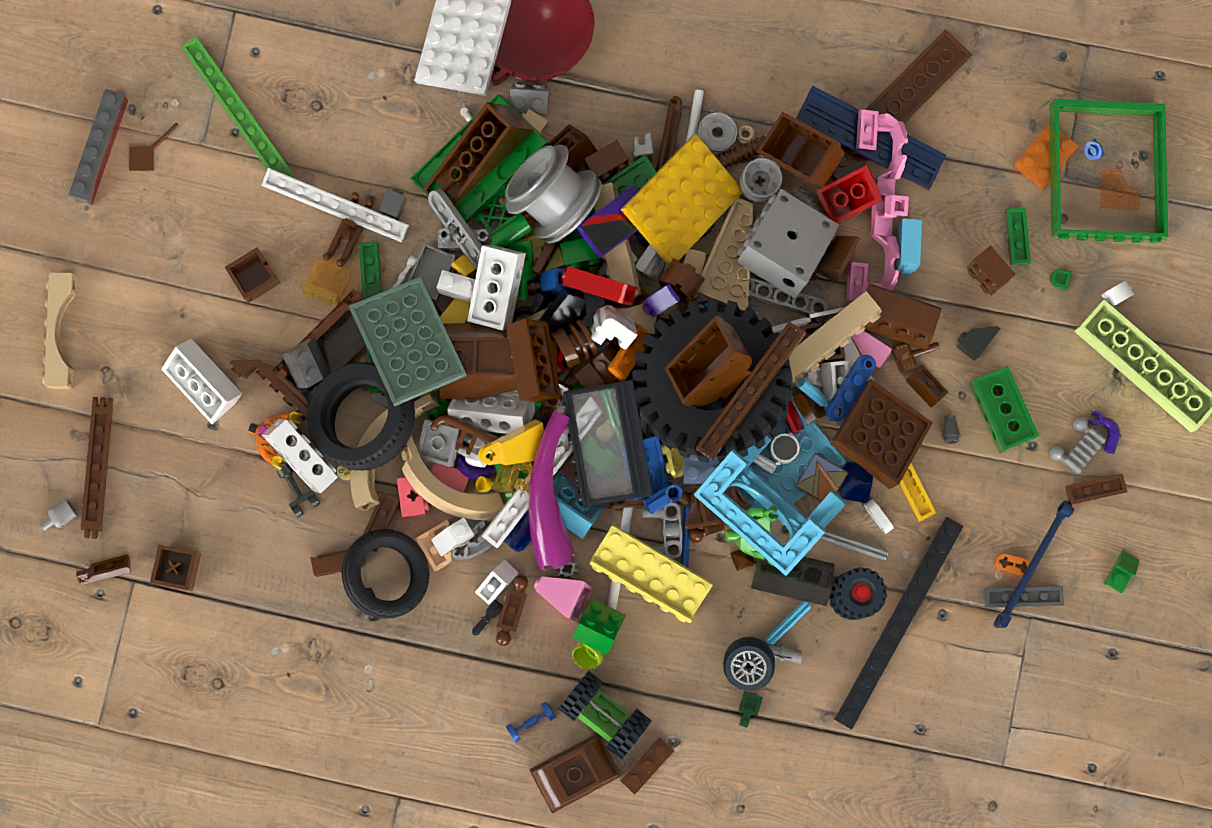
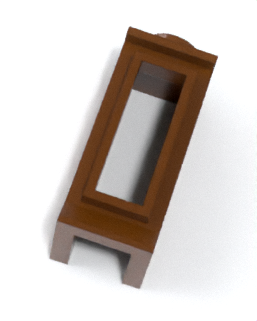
M347 550L317 556L318 559L310 557L314 576L320 577L341 572Z

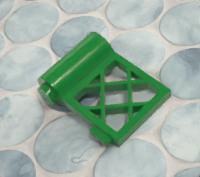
M503 188L474 216L478 223H483L492 239L489 242L491 245L507 248L533 230L521 212L511 218H506L508 212L506 210V203L505 205L498 204L499 199L505 196L506 188ZM491 208L489 216L482 215L481 211ZM496 208L504 209L501 217L494 216ZM492 221H500L497 228L494 230L490 228Z

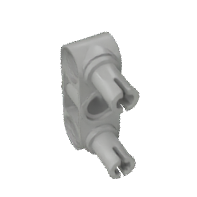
M442 228L438 230L437 241L439 250L463 252L448 229ZM472 230L482 246L491 245L489 241L492 238L487 230Z
M671 502L654 514H650L646 507H642L643 519L660 518V520H663L662 536L664 543L652 545L651 547L673 560L677 559L682 553L680 507L676 503ZM668 507L676 509L677 514L674 517H669L666 514ZM671 545H675L679 550L675 556L668 553V547Z

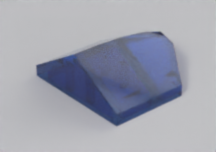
M848 461L842 468L849 473L839 489L840 496L843 500L867 503L873 484V475L858 463Z

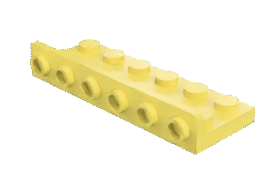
M614 524L610 527L590 561V565H592L595 571L599 573L604 572L609 575L608 577L616 583L621 582L626 585L625 587L629 591L641 594L642 598L650 603L653 601L659 605L661 610L665 612L670 611L682 622L687 621L691 623L693 615L713 585L711 581Z

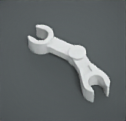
M410 256L406 263V268L400 273L397 283L392 288L404 282L409 271L413 270L418 258Z

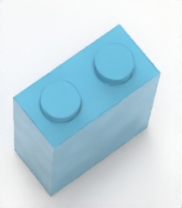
M902 219L897 227L900 258L896 259V270L901 272L900 274L912 275L920 266L922 220Z

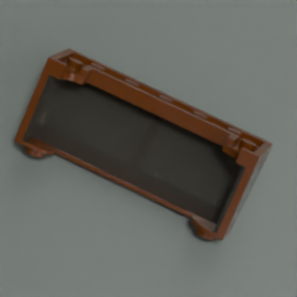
M355 289L299 343L301 344L315 337L330 369L329 374L335 369L349 364L366 347L349 309L350 305L365 300ZM283 359L273 369L275 376L309 407L312 395L322 380L308 388H297Z

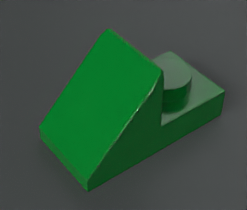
M1122 550L1104 584L1120 594L1123 593L1131 577L1136 575L1140 560Z

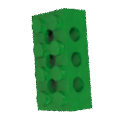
M1009 366L981 376L969 383L999 454L1039 437ZM993 388L998 389L999 396L993 394ZM1000 406L1007 408V414L1001 412ZM1009 423H1011V424L1014 425V427H1015V431H1014V432L1011 431V430H1009V428H1008V424H1009Z

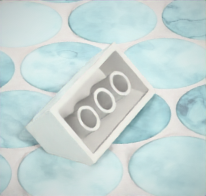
M192 339L176 346L161 369L211 424L215 423L234 406L242 395L239 389Z

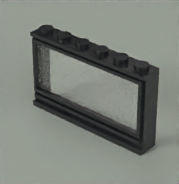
M633 379L563 391L564 395H561L562 407H566V416L570 417L567 424L570 434H567L569 445L573 446L574 453H571L572 464H576L577 472H574L576 484L579 483L580 491L577 492L579 503L582 502L583 507L653 496L654 493L650 483L651 476L647 465V453L644 448V435L640 424L641 418L634 394Z

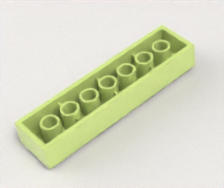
M1102 300L1074 331L1188 431L1198 430L1211 415L1212 392L1107 301Z

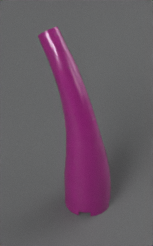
M555 410L548 421L536 452L529 489L530 537L533 553L541 570H546L545 566L553 565L554 569L571 562V556L575 557L553 488L555 452L561 434L564 433L570 417Z

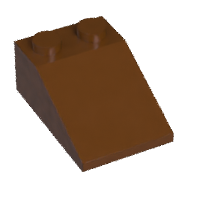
M836 236L829 243L826 249L827 253L819 261L816 272L836 283L861 238L858 236Z

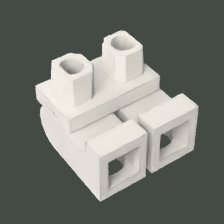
M611 305L603 306L600 309V313L596 312L593 316L594 324L590 328V331L593 333L591 338L600 345L606 338L612 340L615 336L618 338L619 346L626 350L637 336L635 321Z

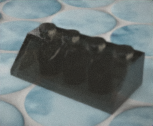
M803 557L785 576L774 565H770L767 559L756 558L751 589L827 606L832 590L835 564Z

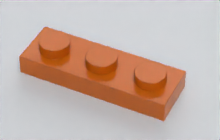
M636 325V338L626 350L621 347L607 368L619 381H625L636 364L635 356L637 351L644 352L645 350L642 340L646 333H649L641 325Z

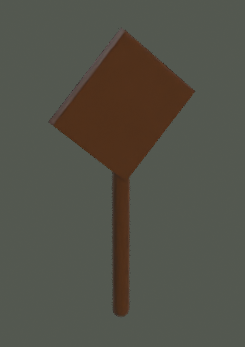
M175 123L152 147H129V171H154V149L178 126V123Z

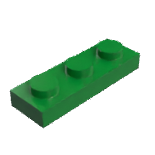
M1026 207L1007 208L1005 211L1010 265L1030 264Z

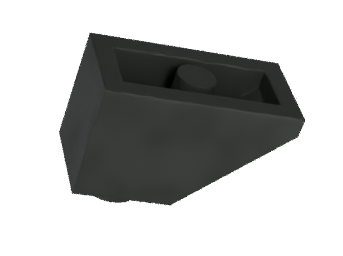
M994 326L970 329L967 333L963 332L957 339L960 342L957 348L975 361L1001 328Z

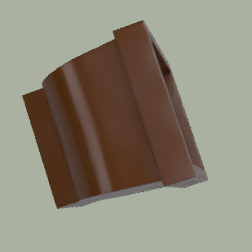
M783 111L757 150V153L773 161L814 186L817 185L822 188L845 155L838 141Z
M715 316L664 369L683 405L689 407L692 404L704 406L716 401L719 397L726 398L752 373L749 368L752 359L735 328L726 323L722 317Z
M598 733L529 769L552 814L621 777Z

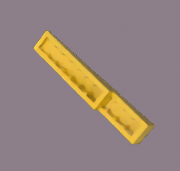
M910 464L899 487L918 522L934 515L936 511L912 464Z

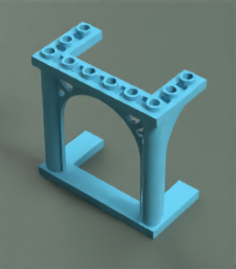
M768 434L765 437V445L760 449L753 445L748 448V455L742 457L733 449L697 490L694 496L786 576L826 532L824 528L847 502L832 490L809 517L805 516L749 467L773 439ZM730 486L742 487L767 510L771 506H776L777 511L771 513L778 514L777 519L788 528L790 533L789 541L783 545L724 492Z

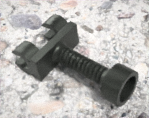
M288 464L282 467L281 470H278L277 474L280 479H286L295 497H297V500L290 503L289 506L298 518L304 514L298 504L308 499L315 508L320 502L313 491L305 495L301 493L302 491H300L299 486L295 483L296 481L292 478L293 469Z

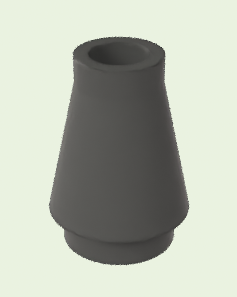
M944 416L942 432L944 443H959L961 435L956 416Z

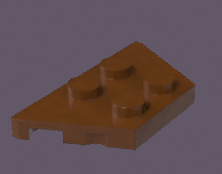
M730 486L724 492L745 511L751 507L747 502V498L739 492L737 486ZM699 488L694 489L685 530L725 523L694 496Z

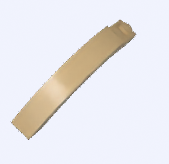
M431 394L420 396L414 402L415 418L439 406L437 398ZM388 410L377 417L369 426L357 447L371 442L381 432L387 419ZM375 469L365 471L351 470V493L356 509L365 512L380 504L375 488Z
M412 436L410 437L401 452L403 460L406 461L402 471L420 496L436 508L457 517L487 520L494 519L504 507L498 492L487 495H473L459 492L446 486L427 469Z

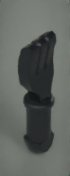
M494 600L487 608L485 617L482 616V619L473 627L472 634L474 636L479 635L483 628L490 623L489 620L498 615L503 605Z

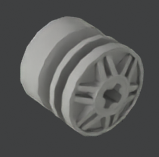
M758 158L751 161L745 167L738 180V185L743 192L741 195L747 201L754 204H762L769 201L773 193L776 194L781 186L782 173L779 166L769 159ZM756 180H758V182H762V185L760 187L759 184H755Z

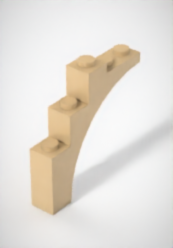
M689 249L682 256L680 262L683 265L686 263L691 264L696 268L695 272L701 275L706 253ZM678 302L658 314V318L669 320V312L678 307ZM643 304L631 308L617 309L634 320L635 326L641 325L650 335L654 334V324L656 323L657 316H648L642 308ZM602 307L596 309V312L600 313Z

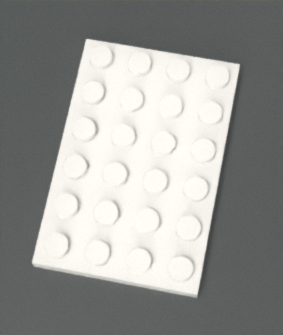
M436 0L414 81L418 84L486 96L512 0Z

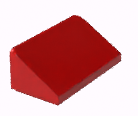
M788 401V414L785 421L790 432L796 434L803 431L805 427L793 401Z

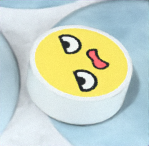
M338 465L337 474L341 479L349 481L351 469Z

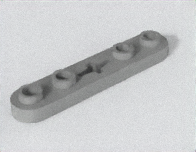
M440 189L431 191L428 195L430 206L446 229L449 230L451 236L473 267L478 269L482 248L481 243L447 195Z

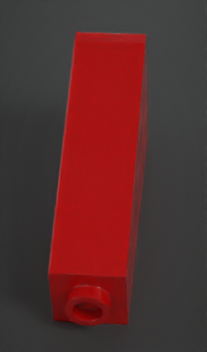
M569 266L562 275V285L632 306L637 290L635 286Z

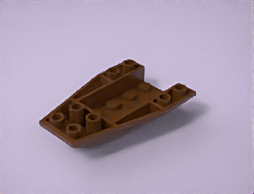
M476 323L443 324L467 376L439 387L440 399H482L518 389L514 376V365L510 354L511 348L507 337V329L499 330ZM551 340L557 371L558 344L556 341Z

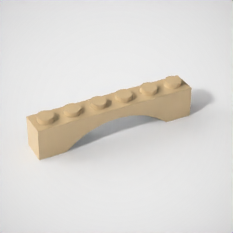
M49 273V278L46 279L48 297L45 298V306L48 309L47 316L44 318L47 332L43 338L46 353L43 354L45 372L42 373V383L49 389H72L73 369L67 363L62 353L59 332L63 314L69 303L76 296L77 276L73 273Z

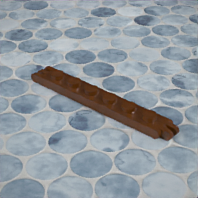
M93 397L81 520V530H84V538L88 539L90 531H92V539H97L98 531H102L113 398H108L107 405L105 397L100 398V405H98V397Z

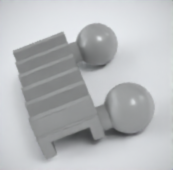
M1077 417L1073 421L1074 429L1079 432L1084 431L1085 434L1067 456L1061 446H1053L1049 451V456L1052 460H1060L1063 465H1067L1076 475L1082 471L1106 441L1104 436L1093 427L1088 426L1089 423L1085 417Z

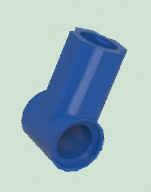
M665 482L660 489L653 492V496L644 498L643 504L650 514H654L669 503L678 501L682 497V489L672 482ZM674 487V493L669 496V489Z

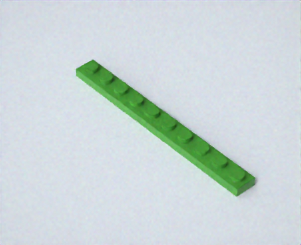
M194 37L182 45L181 48L266 169L270 168L297 179L199 39Z

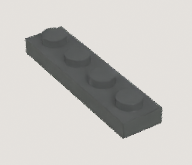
M1063 586L1025 587L1015 607L1064 606ZM1016 587L984 588L985 608L1006 607Z

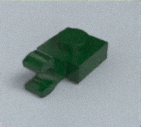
M744 691L738 708L739 711L743 712L739 723L740 726L747 728L751 715H758L763 697Z

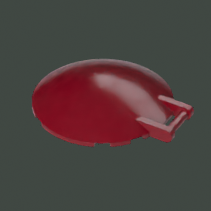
M512 0L495 61L501 71L496 73L493 69L491 76L492 84L497 86L509 76L527 81H543L558 77L572 69L583 58L593 38L595 20L590 1Z

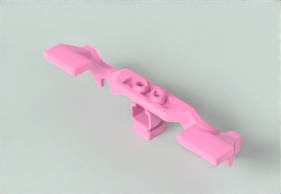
M859 110L856 148L876 150L877 131L890 132L893 139L892 161L888 170L874 178L883 201L872 206L870 235L882 245L885 253V267L880 284H871L893 291L899 275V271L894 270L893 264L895 259L900 258L896 237L892 236V223L894 217L908 216L909 197L894 195L895 180L900 179L907 159V155H902L901 153L902 145L908 143L907 131L904 123L897 121L890 114L879 115L878 111ZM848 262L846 300L854 301L866 291L869 285L867 283L868 264Z

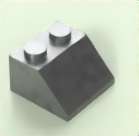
M315 337L282 353L297 388H308L323 380L330 372Z

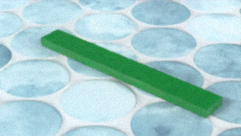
M378 242L359 243L362 296L364 300L382 292ZM366 346L367 362L375 364ZM369 385L370 394L383 392L379 388Z

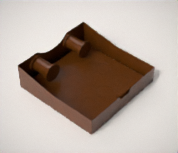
M870 379L866 382L830 444L861 465L888 489H891L900 484L933 422Z

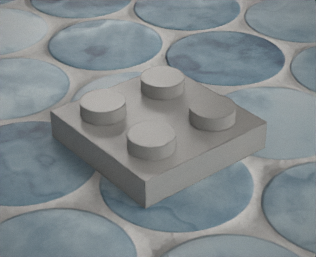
M424 420L417 449L421 459L453 467L457 454L455 446L462 430L441 424L436 431H433L430 427L433 421Z

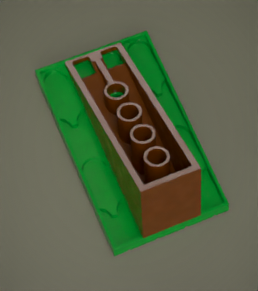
M497 94L490 102H486L482 109L410 179L427 197L431 191L442 190L464 221L468 223L510 182L518 168L533 153L547 146L550 142L502 95Z

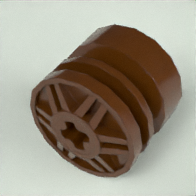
M580 319L575 321L577 330L571 323L568 324L570 334L567 335L562 328L550 334L551 340L556 341L558 344V353L561 350L564 356L563 364L568 370L580 365L578 355L581 354L586 361L590 358L587 351L593 357L598 355L596 343L591 338L592 334Z

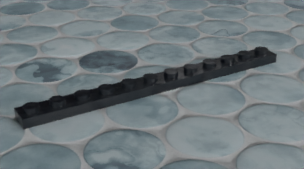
M945 517L834 719L835 721L851 730L854 727L964 526Z

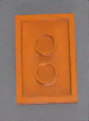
M1050 122L1013 166L1042 190L1050 182ZM1061 131L1060 168L1079 146Z

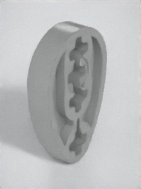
M468 519L466 522L474 535H477V529L479 527L483 529L486 526L484 524L485 521L491 522L494 519ZM480 535L478 543H471V539L458 546L459 548L465 547L463 551L465 554L463 556L455 555L457 553L456 548L451 550V554L457 560L471 559L487 552L493 545Z

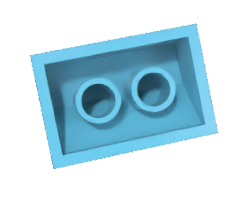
M559 473L553 480V488L566 528L583 539L606 508V503L602 504L601 507L598 505L583 507V503H579L577 492L580 490Z

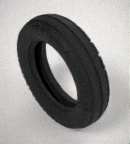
M379 529L370 531L353 542L345 554L341 575L345 592L358 609L376 618L389 619L407 614L421 602L428 588L430 572L423 550L411 537L396 530ZM379 547L391 548L399 552L407 561L411 575L410 583L406 592L400 598L390 601L381 600L374 597L365 588L361 579V565L364 557L372 549Z

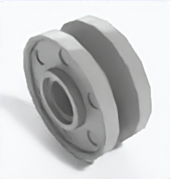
M715 112L708 114L699 123L697 135L712 154L718 155L719 153L723 154L724 151H729L734 145L737 127L733 119L727 114ZM718 130L722 136L715 137L712 131Z

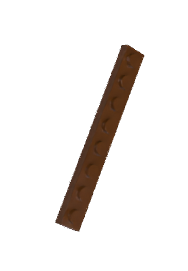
M790 321L787 323L752 373L697 445V451L710 460H714L806 335L805 331Z

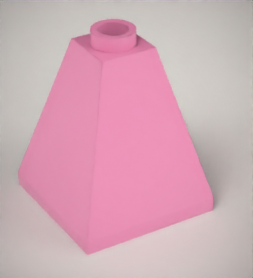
M543 576L538 578L534 585L536 592L565 617L578 623L593 591V587L583 581Z

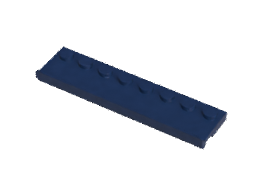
M812 85L796 119L833 138L843 147L888 169L892 161L893 139L890 132L877 131L876 150L856 148L859 109ZM907 135L908 143H904L901 149L902 155H907L901 177L926 190H930L946 158V154Z

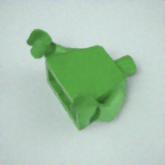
M771 506L768 510L762 507H750L746 510L750 516L769 532L770 520L775 521L778 518V514L771 513L777 511L776 506ZM733 529L725 530L727 542L735 540V544L742 552L752 557L766 560L762 554Z

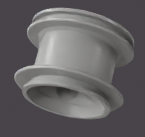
M564 145L545 146L533 153L515 172L505 192L507 199L506 210L510 214L527 211L536 219L534 224L535 236L546 243H554L570 234L590 213L599 198L602 188L600 179L596 177L592 170L576 173L566 164L568 148Z

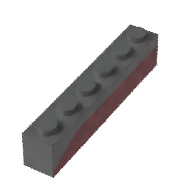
M108 89L104 91L68 194L75 201L89 205L93 204L128 103L127 98L121 93Z

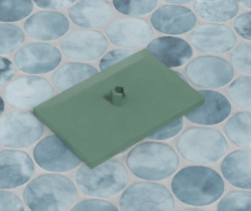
M421 277L349 306L394 406L467 376Z

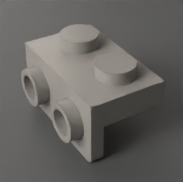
M516 82L511 85L510 104L518 112H527L530 109L535 113H547L549 87L542 83H535L534 86L526 85L524 82Z

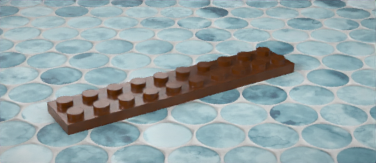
M945 29L865 110L878 111L879 115L890 114L897 121L905 124L973 54ZM841 145L840 148L844 151L845 155L831 177L838 180L860 169L869 159Z

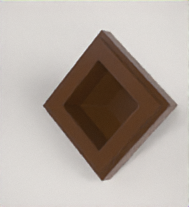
M740 549L730 553L737 571L755 564L753 557L742 552Z

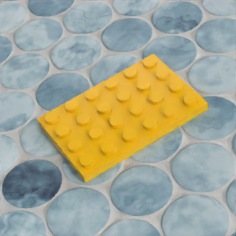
M695 134L627 202L621 211L669 265L672 259L679 261L743 192L737 182L698 135Z

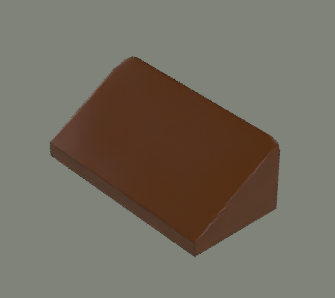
M923 364L906 379V382L929 407H933L948 393Z

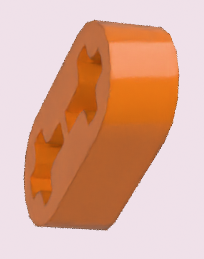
M1001 554L996 557L994 564L999 571L1023 576L1025 571L1022 573L1020 568L1015 567V564L1021 565L1024 562L1025 567H1028L1030 561L1009 554ZM1005 557L1006 562L1012 563V565H1006L1002 568L999 560H1003Z

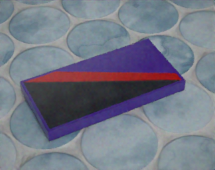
M632 185L576 228L600 259L638 230L621 211L627 202L639 191L635 185Z

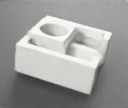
M649 244L635 265V268L656 280L666 262Z

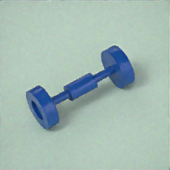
M547 702L541 704L544 709L543 713L538 716H532L517 729L511 723L506 726L515 743L521 740L518 732L539 722L540 718L545 715L548 716L550 721L556 718Z

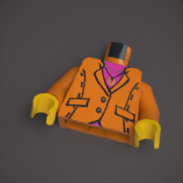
M295 411L271 415L269 419L264 418L262 425L252 422L248 429V433L257 436L255 444L258 445V452L264 460L279 470L282 469L279 467V463L281 461L286 462V460L280 456L262 434L278 419L291 420L293 423L300 425L301 422H298L297 418L298 416H303V414ZM289 436L286 438L287 445L290 443Z

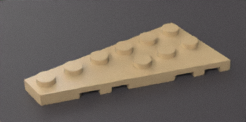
M740 198L733 202L701 274L705 281L696 293V295L705 299H717L718 303L725 307L728 300L737 302L740 311H745L748 306L750 270L736 261L740 256L737 252L746 241L745 238L752 229V203Z

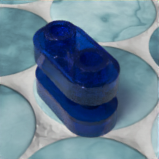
M528 511L524 513L504 539V542L515 552L524 550L531 541Z

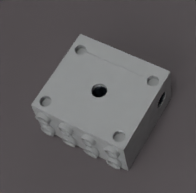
M781 189L777 195L773 193L765 204L761 215L754 223V227L745 238L746 241L738 250L737 254L740 256L736 262L795 298L808 283L840 225Z

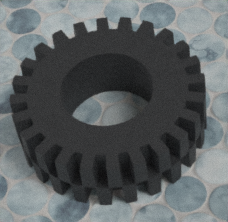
M708 299V307L699 308L697 301L688 303V312L681 314L678 308L669 312L671 320L665 324L659 319L654 324L656 333L653 336L646 333L642 340L644 352L637 351L635 356L637 370H633L632 374L636 387L634 394L650 430L656 437L659 436L663 444L670 450L674 447L681 456L688 459L691 454L696 455L700 462L709 463V458L697 451L696 447L725 408L702 410L692 405L690 407L683 405L664 368L715 316L722 317L726 323L735 328L752 359L749 367L751 372L779 336L778 332H773L771 323L765 317L759 320L756 311L748 306L745 311H740L737 302L728 300L726 307H720L717 299ZM789 358L716 457L720 463L733 449L742 457L747 456L748 448L755 445L757 449H760L765 445V437L769 433L774 436L778 432V422L781 418L786 419L788 401H792L793 378Z

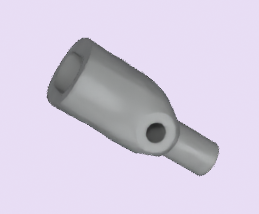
M65 500L58 506L49 509V519L40 526L44 531L53 525L57 528H63L72 519L77 517L78 514L71 503Z

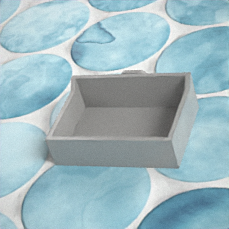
M424 243L408 281L421 277L432 302L438 303L441 294H439L436 287L442 270L451 272V264L457 258L455 255Z

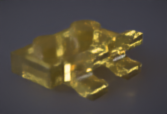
M531 461L509 465L500 463L492 488L495 491L511 494L514 488L528 493L530 485L525 483V479L518 478L520 471L527 474L532 473L533 466H531Z

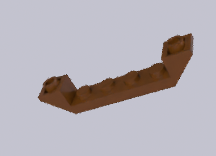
M232 360L230 362L234 366L231 370L238 377L243 375L247 379L258 369L256 373L263 380L267 378L271 382L269 386L276 393L280 391L284 395L282 399L290 407L294 405L298 409L296 412L303 414V416H300L303 420L308 418V408L260 360ZM306 420L297 431L300 435H305L313 446L314 443L309 435Z

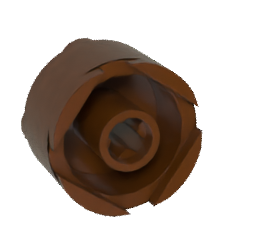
M672 259L658 283L661 287L669 284L681 301L689 303L702 286L705 278L695 272L696 268L691 264L686 263L683 265L678 260Z

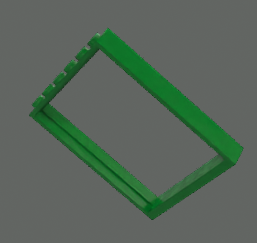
M1072 99L1053 100L1049 104L1051 237H1058V240L1076 238L1078 241H1085L1088 238H1095V241L1113 239V242L1131 240L1132 243H1141L1143 240H1146L1152 244L1161 243L1162 240L1168 238L1165 104ZM1059 112L1153 116L1156 233L1061 229Z

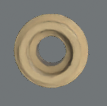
M742 125L738 128L736 137L743 144L746 142L750 143L755 138V131L749 125ZM747 132L749 137H743L742 133Z

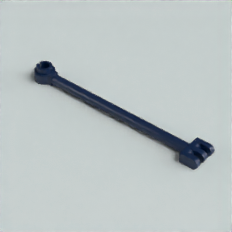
M1066 500L1058 507L1053 523L1004 611L996 617L993 623L995 628H1006L1012 619L1010 614L1063 519L1069 518L1073 514L1074 508Z

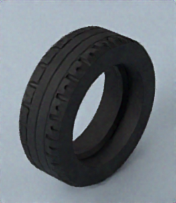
M368 362L346 364L328 374L313 393L307 413L309 435L317 450L329 460L356 471L376 469L389 463L390 460L392 461L408 443L414 427V402L411 399L394 406L375 364ZM363 386H375L385 393L388 402V415L384 427L371 442L361 447L351 448L345 446L338 440L335 431L337 410L342 401L352 391Z

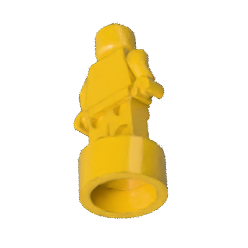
M480 476L476 480L475 487L478 492L487 493L490 489L503 491L500 482H491L488 477Z

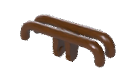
M353 192L351 202L358 204L359 194ZM367 198L365 200V207L372 210L373 200ZM348 218L342 219L328 251L322 256L323 260L329 261L333 257L341 239L345 238L349 240L341 258L336 261L338 267H343L347 263L363 227L356 225L355 222Z
M449 415L437 417L430 426L431 430L436 431L441 424L446 423L462 430L455 449L458 451L463 444L466 434H471V442L466 449L467 455L471 454L477 438L490 443L499 438Z

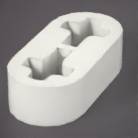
M873 499L864 504L865 509L884 534L894 529L889 519Z

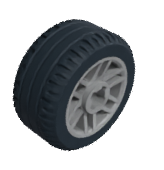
M754 637L737 639L731 643L725 652L723 661L724 674L728 681L738 689L746 691L758 690L769 683L773 677L775 670L774 653L770 646L761 639Z

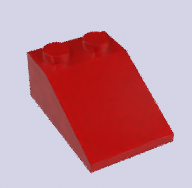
M868 165L817 190L828 218L837 224H841L883 201Z

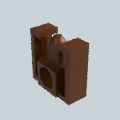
M804 392L792 399L807 425L826 416L824 408L820 407Z

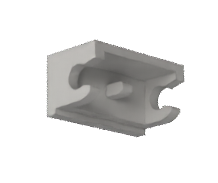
M645 133L644 145L639 144L638 137H635L633 163L644 155L652 163L653 150L650 133Z

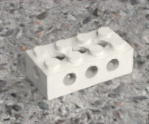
M494 245L482 246L468 322L499 330L507 329V325L511 324L513 320L526 253Z
M514 391L482 399H452L448 407L449 416L484 431L506 434L531 422L535 413L534 402L520 401L517 392Z
M278 419L262 436L286 460L312 491L322 493L338 478L335 475V468L330 463L326 464L322 460L323 455L317 449L309 446L311 442L305 435L298 434L296 431L297 426L291 420ZM289 436L290 443L287 445L286 438ZM302 450V451H303V457L300 459V458H299V453H300V451ZM315 465V466H316V470H315V472L313 473V472H312V467Z

